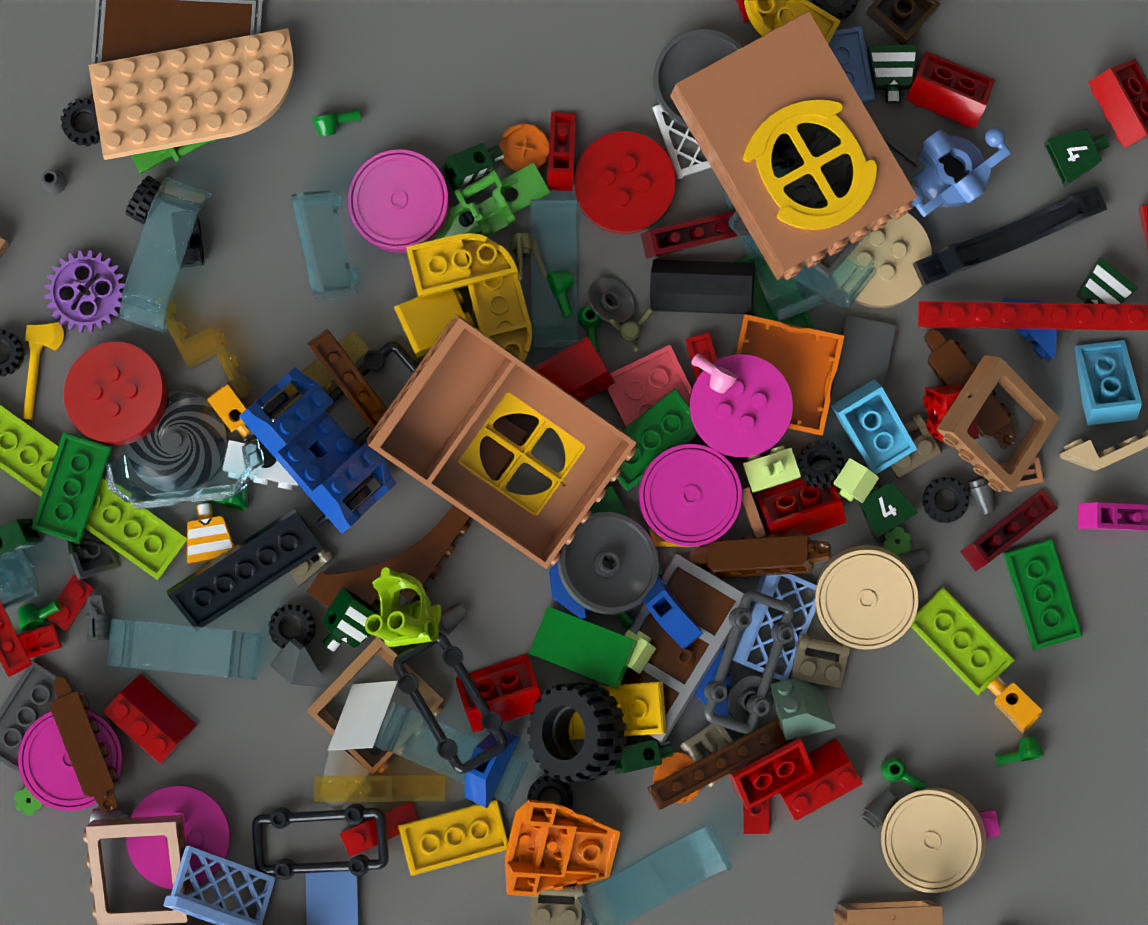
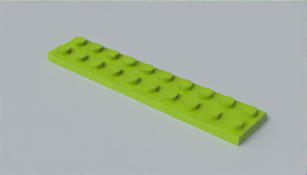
M0 405V468L42 497L58 445ZM102 479L86 529L159 581L187 543V538L107 480Z

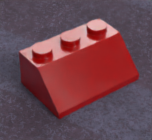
M925 51L906 100L912 102L915 106L929 109L939 116L953 119L963 126L976 129L987 106L995 80Z
M1136 59L1114 66L1088 82L1093 96L1100 103L1105 118L1111 123L1116 132L1117 140L1122 143L1124 148L1148 137V81Z
M588 336L534 367V369L582 403L598 392L605 391L615 383L603 359Z
M799 478L755 493L768 534L788 537L793 533H803L809 536L847 523L842 501L833 482H831V488L823 485L824 489L819 490L818 485L813 489L810 487V483L806 485L804 480Z
M527 653L469 673L490 710L497 712L501 716L503 723L534 712L535 708L533 706L537 699H542ZM455 678L473 733L484 730L481 724V713L460 678Z
M142 674L121 691L103 711L108 718L159 764L164 763L197 727V724Z
M795 738L728 774L735 792L748 810L815 773L802 740Z
M836 738L807 754L815 774L779 793L794 821L805 817L863 785L850 759Z

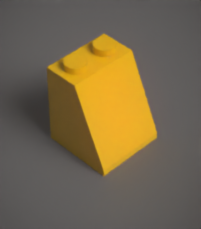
M458 289L417 297L394 306L417 359L428 353L431 345L435 343L455 313L474 326L469 312L464 313L460 306L464 301Z

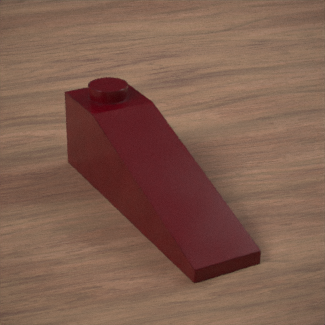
M733 211L648 230L641 234L646 259L747 235L749 231L738 212Z
M1042 488L960 552L976 572L999 556L1058 508Z

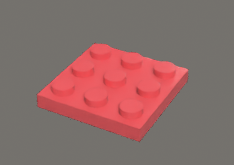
M671 345L610 373L615 383L609 386L607 391L625 427L674 388L677 389L690 406L692 388Z

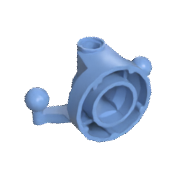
M992 127L986 132L985 140L987 144L999 149L997 153L986 161L981 151L971 141L958 136H948L941 129L923 142L924 147L918 160L925 165V168L915 179L918 187H912L918 197L912 204L923 217L940 206L945 208L969 204L986 191L984 187L987 185L991 169L1012 154L1004 142L1005 134L1002 129ZM945 156H953L952 158L958 159L964 166L966 177L957 184L953 181V177L945 173L943 163L939 162ZM924 196L929 200L927 204L923 202Z

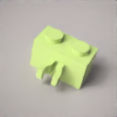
M783 445L771 449V454L761 457L760 454L746 457L747 462L741 466L751 494L801 477L792 448L785 449Z

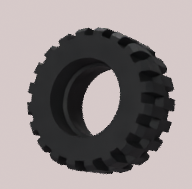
M564 683L552 686L550 690H546L541 695L542 699H537L533 706L535 710L529 716L531 723L530 727H527V734H530L528 744L529 748L533 749L534 754L532 756L535 762L540 763L539 767L545 774L549 773L551 778L561 780L562 782L593 781L606 776L608 771H612L617 765L616 760H620L624 752L621 749L622 746L626 745L627 737H624V730H627L626 723H623L622 720L624 716L623 711L617 707L618 702L614 696H609L608 690L593 683ZM576 711L581 716L585 727V740L579 753L574 750L569 739V724Z

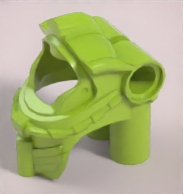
M387 567L383 568L381 576L372 582L373 587L379 593L381 616L377 614L369 616L365 622L366 631L371 635L382 638L388 647L436 641L439 636L441 604L431 605V601L426 595L422 583L415 577L407 573H399ZM413 589L420 596V601L401 606L399 603L400 591Z

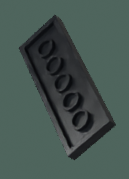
M294 508L168 589L167 595L193 628L198 631L324 550V547Z

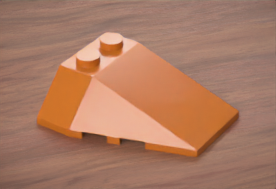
M528 800L515 812L505 854L507 895L536 896L540 895L539 892L549 889L557 891L563 889V886L575 883L583 885L608 879L621 832L616 828L555 802Z

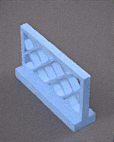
M792 574L761 576L755 590L773 597L775 592L777 595L775 598L780 600L795 593L800 606L793 610L794 612L802 610L805 618L803 624L795 628L791 622L790 626L794 631V647L787 651H784L782 648L780 657L783 658L786 666L782 675L775 672L773 678L780 681L788 680L793 666L799 634L807 633L816 611L815 595L811 602L803 604L799 594L800 590L807 587L816 591V585ZM781 576L789 579L793 590L782 595L777 586ZM795 582H796V583H799V584H801V585H803V586H800V587L797 588ZM751 601L748 611L751 613L752 622L747 628L742 629L731 661L764 673L765 668L760 666L767 664L768 657L763 645L774 640L770 638L761 642L758 632L760 627L769 624L772 629L774 626L773 621L782 618L783 614L771 618L768 611L769 606ZM759 647L764 661L757 664L748 662L747 659L750 651Z
M186 846L171 896H166L163 906L216 925H262L276 878L194 847ZM192 854L197 855L202 864L201 867L192 871L189 864ZM219 863L224 874L214 879L209 867ZM204 870L209 883L199 887L195 875ZM241 871L245 882L236 887L231 875ZM226 878L231 890L221 895L216 883ZM190 879L195 891L188 895L180 893L183 882ZM263 879L266 881L264 891L257 895L253 882ZM248 886L252 898L243 903L238 891ZM212 887L216 899L207 903L202 892ZM233 895L238 907L230 911L227 909L224 899ZM255 902L258 911L255 919L249 918L245 907Z

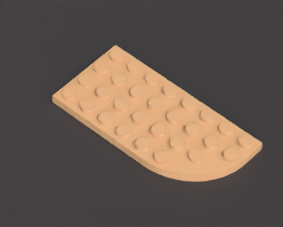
M289 29L88 65L104 160L232 137L248 132L267 121L286 99L293 81L294 56Z

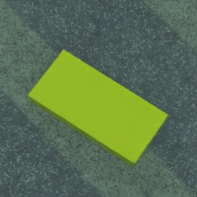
M944 587L916 613L914 621L910 626L977 696L1015 661Z

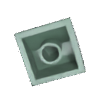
M797 678L770 684L774 707L785 740L836 728L822 688Z

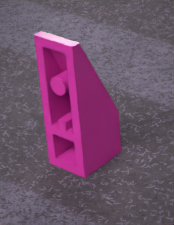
M1103 502L1078 504V529L1148 531V505Z

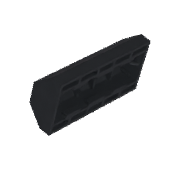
M653 259L650 281L651 309L653 311L753 315L755 263Z

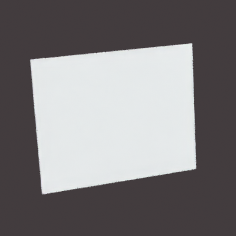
M398 681L353 684L327 751L373 748Z

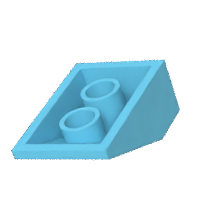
M1125 340L1075 346L1082 406L1087 425L1137 420L1142 401Z
M873 379L831 405L869 470L875 475L917 450L884 389L876 380Z

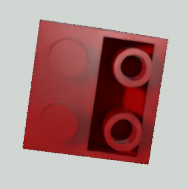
M964 385L924 387L923 403L928 413L926 427L932 437L944 442V436L937 430V427ZM976 416L967 430L974 440L979 439Z

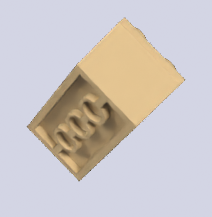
M1148 430L1141 433L1143 437L1141 439H1138L1136 435L1118 443L1120 449L1117 450L1112 446L1097 453L1091 440L1083 442L1082 438L1064 446L1065 452L1059 455L1063 460L1096 471L1147 448Z

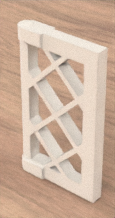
M660 105L654 106L652 109L676 178L682 179L691 174L712 168L708 161L701 162L696 159L700 147H698L693 158L680 152L685 139L696 144L698 143L694 138L688 136L689 128L685 134L671 128L674 123L673 120L670 126H667L662 115L664 111ZM669 131L683 137L678 150L673 147ZM677 155L690 160L689 167L681 169Z

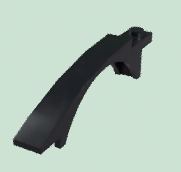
M1094 187L1082 193L1074 194L1048 208L995 231L967 241L948 245L938 253L914 262L913 266L922 287L1065 229L1107 210V207L1098 187Z

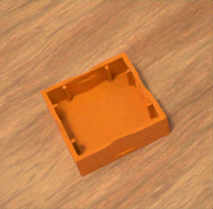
M743 314L735 355L756 356L776 367L786 379L792 395L793 411L788 428L823 436L830 405V392L839 364L844 335Z

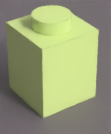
M849 458L833 484L841 490L839 495L850 502L856 499L863 503L879 477L868 468Z
M628 630L624 636L638 641L628 667L640 674L656 648L649 643L651 638L641 631L634 634Z

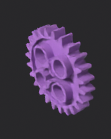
M81 250L78 251V258L69 253L68 262L60 258L59 261L62 266L60 268L52 266L56 272L55 276L47 275L52 284L44 285L46 289L51 291V293L44 295L45 299L52 300L47 305V308L56 309L52 316L54 318L62 316L59 322L62 326L69 321L68 329L73 330L78 325L80 333H83L85 326L88 327L91 333L94 332V325L103 330L104 321L112 325L110 317L112 315L120 317L116 309L125 308L120 299L128 297L126 294L121 293V290L128 288L126 284L120 283L125 276L123 274L116 275L120 267L115 265L110 268L112 264L111 258L103 262V254L99 253L94 258L91 250H89L87 257H84ZM82 268H88L90 271L89 277L85 280H79L77 277L79 270ZM100 273L99 279L91 285L96 274ZM102 283L110 285V290L106 295L98 294V287ZM83 287L89 288L91 292L89 296L83 295L81 292ZM67 288H72L74 290L73 298L63 300V291ZM81 298L76 309L72 310L71 307L73 306V304L78 302V300ZM87 303L94 304L93 313L88 316L83 315V306Z

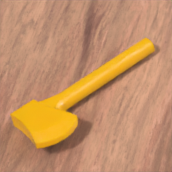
M59 322L44 325H27L25 341L29 342L30 359L23 411L24 420H33L42 347L45 346L56 351L63 343L64 330Z

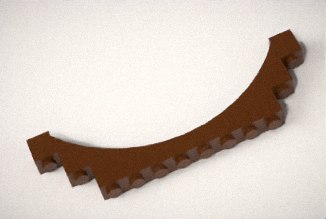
M503 416L494 422V429L515 444L521 446L526 442L527 433ZM485 436L480 443L481 462L488 476L492 480H497L511 463V458L514 454L491 437ZM453 505L441 521L425 537L406 551L385 562L357 571L329 575L320 571L306 592L327 607L331 606L342 587L346 590L348 589L371 606L375 602L380 604L379 593L373 587L372 582L381 576V571L385 567L415 577L422 583L426 592L428 588L424 586L429 578L434 580L442 567L439 563L444 556L449 558L456 548V545L453 543L458 535L463 538L471 526L467 523L471 517ZM413 589L400 591V594L411 602L414 599L420 600V596Z

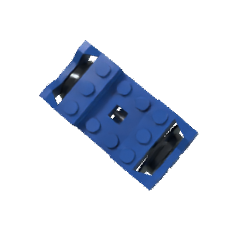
M295 367L239 416L248 429L243 440L246 441L255 434L324 513L316 523L319 525L329 521L342 534L392 489L397 482L393 479L385 459L377 451L369 447L367 442L358 448L326 411L334 401L318 382L304 375ZM289 382H291L294 385V387L298 390V392L291 395H288L285 391H283L277 397H275L270 403L265 405L266 402H268ZM301 393V396L294 403H292L286 410H284L280 415L276 417V415L282 409H284L291 401H293ZM374 477L381 486L366 498L372 492L368 485Z

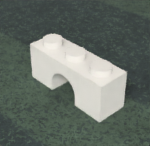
M229 440L223 465V471L228 472V477L243 480V476L253 478L254 483L268 485V481L278 483V488L293 490V486L300 487L278 461L269 468L257 466L254 458L256 451L254 445Z

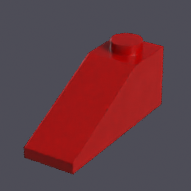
M551 112L548 161V189L550 191H573L576 113Z
M412 801L384 813L388 840L400 835L398 825L420 820ZM375 818L340 833L350 857L378 845Z

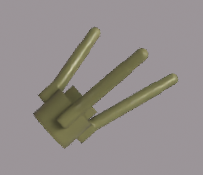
M531 233L512 235L510 256L514 262H516L517 256L518 280H523V257L531 255V250L534 253L542 277L547 278V273L538 251L537 240H532Z
M651 308L637 322L627 321L621 325L615 319H610V323L616 330L620 331L622 339L629 342L634 351L638 350L636 341L640 337V327L653 311Z

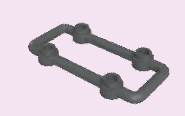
M751 590L743 595L739 607L734 608L730 612L729 622L732 628L715 679L707 683L704 688V695L708 699L704 708V716L707 721L748 734L755 730L759 717L768 713L770 706L766 696L784 644L789 643L794 637L793 628L790 626L794 615L791 604ZM751 601H755L783 611L784 614L781 622L776 623L771 629V637L774 643L757 694L751 696L747 701L746 708L750 715L747 723H743L716 714L714 711L717 703L722 702L727 696V688L724 685V681L741 631L752 622V616L748 610Z

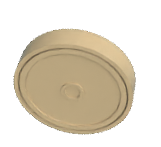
M909 213L899 219H895L894 216L891 217L892 219L887 222L886 226L875 232L872 229L832 274L839 289L849 299L866 307L889 308L907 301L921 288L922 284L913 263L932 255V250L926 231Z
M871 545L851 547L835 555L822 569L816 584V610L823 627L840 643L864 650L885 647L902 637L913 623L918 609L917 584L909 566L895 553L885 548Z
M925 788L903 797L891 808L882 827L881 846L887 865L900 881L921 892L941 893L962 885L977 872L986 852V831L978 811L963 796L944 788Z

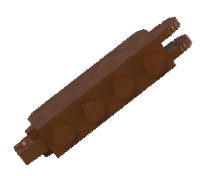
M938 329L929 330L924 336L925 343H927L928 348L932 352L928 356L927 364L943 386H965L976 369V364L968 362L964 356L966 351L958 341L954 342L951 339L947 342ZM993 389L976 415L978 434L985 438L991 436L1005 450L1013 445L1017 438L1009 424L1011 422L1009 418L1011 413L1004 403H998L994 397L996 392Z
M793 533L788 537L772 534L767 535L766 538L758 539L753 536H744L741 540L718 538L717 541L708 543V547L691 550L689 559L702 569H711L719 579L809 573L814 568L815 562L831 559V544L828 541L811 540L808 535L803 533Z
M57 676L53 680L54 683H52L54 684L53 687H55L57 699L52 701L50 710L83 794L88 797L94 796L102 812H108L118 807L114 790L116 787L115 781L119 780L114 766H108L106 757L109 756L105 743H99L96 733L100 732L95 718L90 719L86 709L90 708V704L86 695H81L79 690L74 692L71 683L68 682L69 680L65 676Z

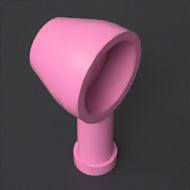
M696 354L692 360V365L698 366L711 374L709 387L719 393L724 394L733 386L738 378L732 372L704 359L700 354Z

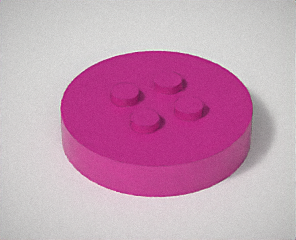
M396 149L373 156L355 173L348 191V210L354 226L369 243L388 252L407 253V246L434 240L443 230L450 214L451 195L446 179L433 162L414 151Z
M745 354L730 355L713 362L714 365L720 366L738 377L733 386L724 394L709 387L711 374L703 370L692 388L690 415L697 433L706 444L728 456L750 457L767 451L783 437L791 421L793 401L789 385L776 367L764 359Z
M680 444L662 451L647 465L640 480L638 499L645 521L657 535L671 543L691 547L711 543L730 529L741 507L742 488L736 470L722 454L703 445Z
M86 709L90 719L95 718L100 732L96 733L99 743H105L109 753L106 761L109 767L114 766L119 779L123 766V750L119 736L104 717ZM50 711L41 716L29 727L19 748L18 766L24 785L38 801L54 809L76 811L95 805L97 802L94 796L88 797L83 794L52 712Z
M184 785L159 789L143 799L131 815V818L183 815L186 846L194 847L224 859L228 856L231 845V828L228 817L219 802L201 789ZM164 835L126 837L130 859L138 872L155 885L173 889L167 837ZM192 854L189 864L192 871L201 867L202 864L199 857ZM219 863L209 867L212 875H215L221 868ZM204 870L195 875L198 885L208 880Z

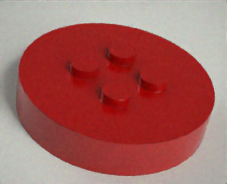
M629 131L607 134L594 141L583 152L578 161L574 177L576 200L586 218L602 230L621 235L642 232L655 225L666 214L671 205L675 192V172L672 162L665 150L657 142L645 135Z
M106 342L87 350L71 367L64 386L65 408L72 423L86 436L106 445H126L144 438L160 422L168 401L167 380L160 365L142 349L124 342Z

